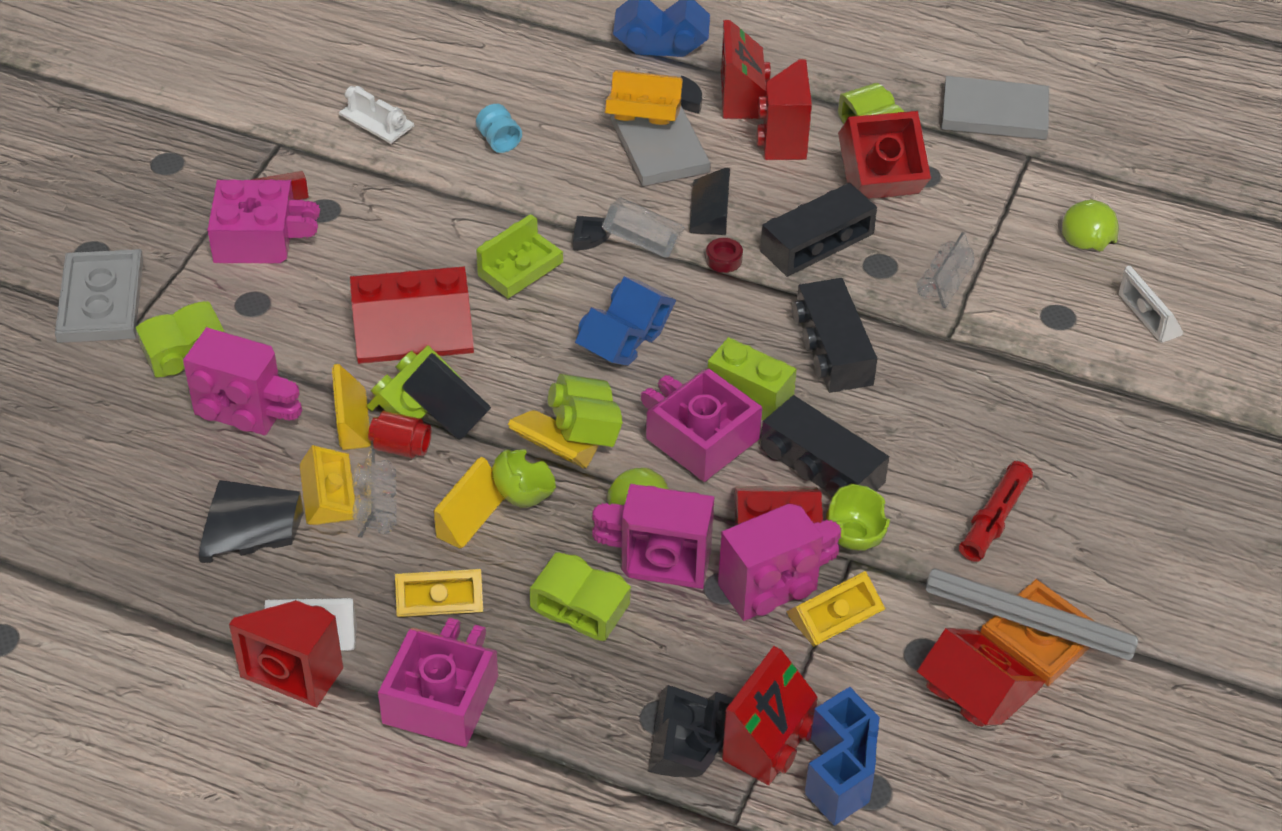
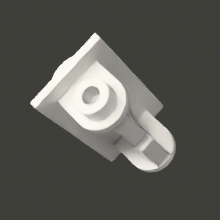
M350 86L346 90L345 98L348 99V106L341 110L339 115L391 144L414 127V123L406 119L402 109L393 107L381 99L375 102V97L364 91L361 86Z

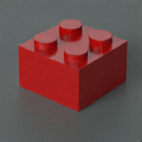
M918 111L848 117L838 132L847 183L850 182L868 199L919 194L931 180Z

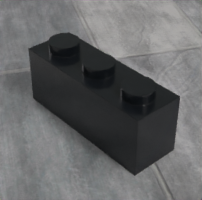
M849 182L762 224L760 252L788 277L873 235L877 206Z
M843 278L799 284L797 301L792 302V313L795 323H801L803 341L806 350H812L817 377L824 379L829 393L873 386L878 358Z
M795 395L791 396L763 421L761 449L771 458L779 460L795 470L803 479L810 480L828 492L831 497L835 495L840 487L850 484L867 486L876 492L886 483L890 456Z

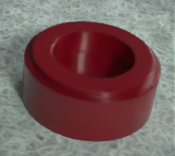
M718 238L712 240L707 245L706 264L712 270L729 273L737 270L742 265L743 248L736 240Z

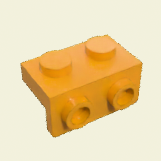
M615 70L612 76L611 93L606 99L605 113L614 114L615 119L632 121L635 120V117L649 118V122L652 124L667 125L670 121H675L680 113L683 79L677 76Z

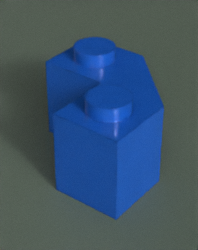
M628 0L616 9L613 35L636 55L685 57L709 39L710 13L695 0H678L665 11L660 10L650 0Z
M624 276L611 294V305L608 311L591 307L589 313L581 319L578 326L579 334L575 343L612 363L629 366L638 357V351L635 349L644 340L652 343L661 334L676 299L640 280Z
M850 686L815 708L811 740L824 754L808 764L805 795L834 826L870 802L875 774L880 717Z

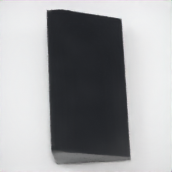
M723 168L694 179L690 233L726 235L730 168Z
M433 353L425 359L402 385L403 390L459 440L491 409L485 400Z

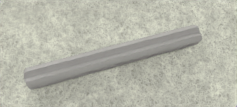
M937 568L932 569L926 582V591L928 593L1125 660L1133 658L1138 645V637L1136 635Z

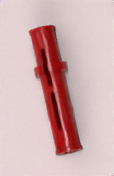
M1013 461L1009 464L1006 473L994 489L984 508L978 510L971 520L972 527L959 545V551L966 559L973 562L981 561L986 555V551L993 539L999 538L1005 529L1004 521L1017 503L1029 480L1033 477L1032 469L1024 462Z

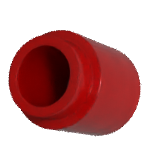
M382 411L379 417L372 419L368 438L370 441H373V447L377 451L414 458L416 455L425 456L431 441L432 428L431 425L424 424L420 418Z

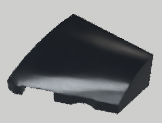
M219 480L203 531L198 555L199 561L201 563L213 562L212 555L238 549L240 555L243 556L255 553L264 547L275 549L292 545L304 514L300 491Z
M667 685L660 693L648 772L672 777L701 776L714 761L715 755L723 748L726 709L734 698L715 692L709 698H705Z

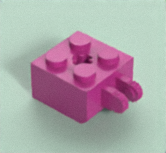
M217 180L207 230L213 263H282L288 257L290 238H308L313 235L315 236V233H317L318 224L315 220H317L320 214L319 205L309 200H294L291 180Z
M206 327L183 359L194 415L209 421L214 420L231 425L242 431H251L264 436L267 435L277 418H284V420L290 421L301 415V402H299V399L296 400L299 398L298 395H300L299 387L296 385V382L294 383L279 377L275 353L270 345Z
M710 369L702 370L685 384L680 383L676 379L674 380L670 375H665L657 383L662 394L652 388H647L641 393L640 400L645 408L648 409L646 439L703 482L707 481L760 439L762 406Z
M630 484L625 505L602 503L594 507V510H592V521H594L592 537H594V541L602 543V545L607 544V546L622 548L621 570L628 578L703 589L712 549L715 496L662 489L655 486Z
M787 504L722 531L718 586L741 619L745 621L757 615H766L782 604L794 599L806 598L813 591L817 590L820 566L829 563V560L833 561L834 558L836 559L839 553V545L837 543L841 538L840 525L827 519L826 521L822 520L821 523L817 522L814 524L801 506Z
M453 618L447 619L440 635L417 628L409 629L378 691L382 723L467 747L498 678L497 651L482 647L485 640L486 627L473 626L466 642L457 640L460 633V620Z

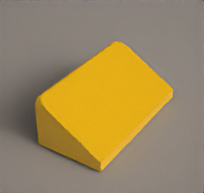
M334 364L332 367L339 445L342 447V450L370 447L371 441L368 438L370 425L365 387L340 364Z
M536 410L514 417L507 424L521 438L583 469L588 467L599 445L565 440L561 429L557 428L556 420Z
M312 445L300 463L306 523L318 525L354 520L357 517L349 454Z
M478 458L434 509L436 538L457 548L465 547L505 499L495 485L492 477V468L485 458Z
M481 569L395 574L397 617L483 612Z
M864 571L786 612L791 621L814 647L885 610V607L867 572Z

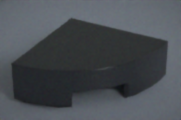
M681 75L683 79L681 106L684 110L699 114L702 109V91L693 80Z
M577 216L573 236V250H587L604 243L613 231V218Z

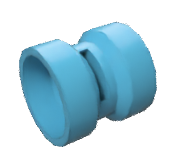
M491 104L483 108L477 115L476 127L486 137L487 142L494 151L498 153L511 151L521 141L522 130L517 122L511 119V115L505 106Z

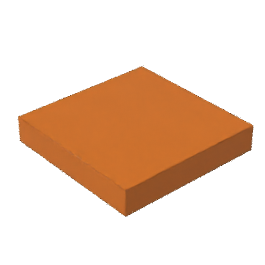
M1037 579L1017 595L1092 620ZM996 615L981 628L982 634L1044 679L1046 686L1051 685L1090 649V647Z

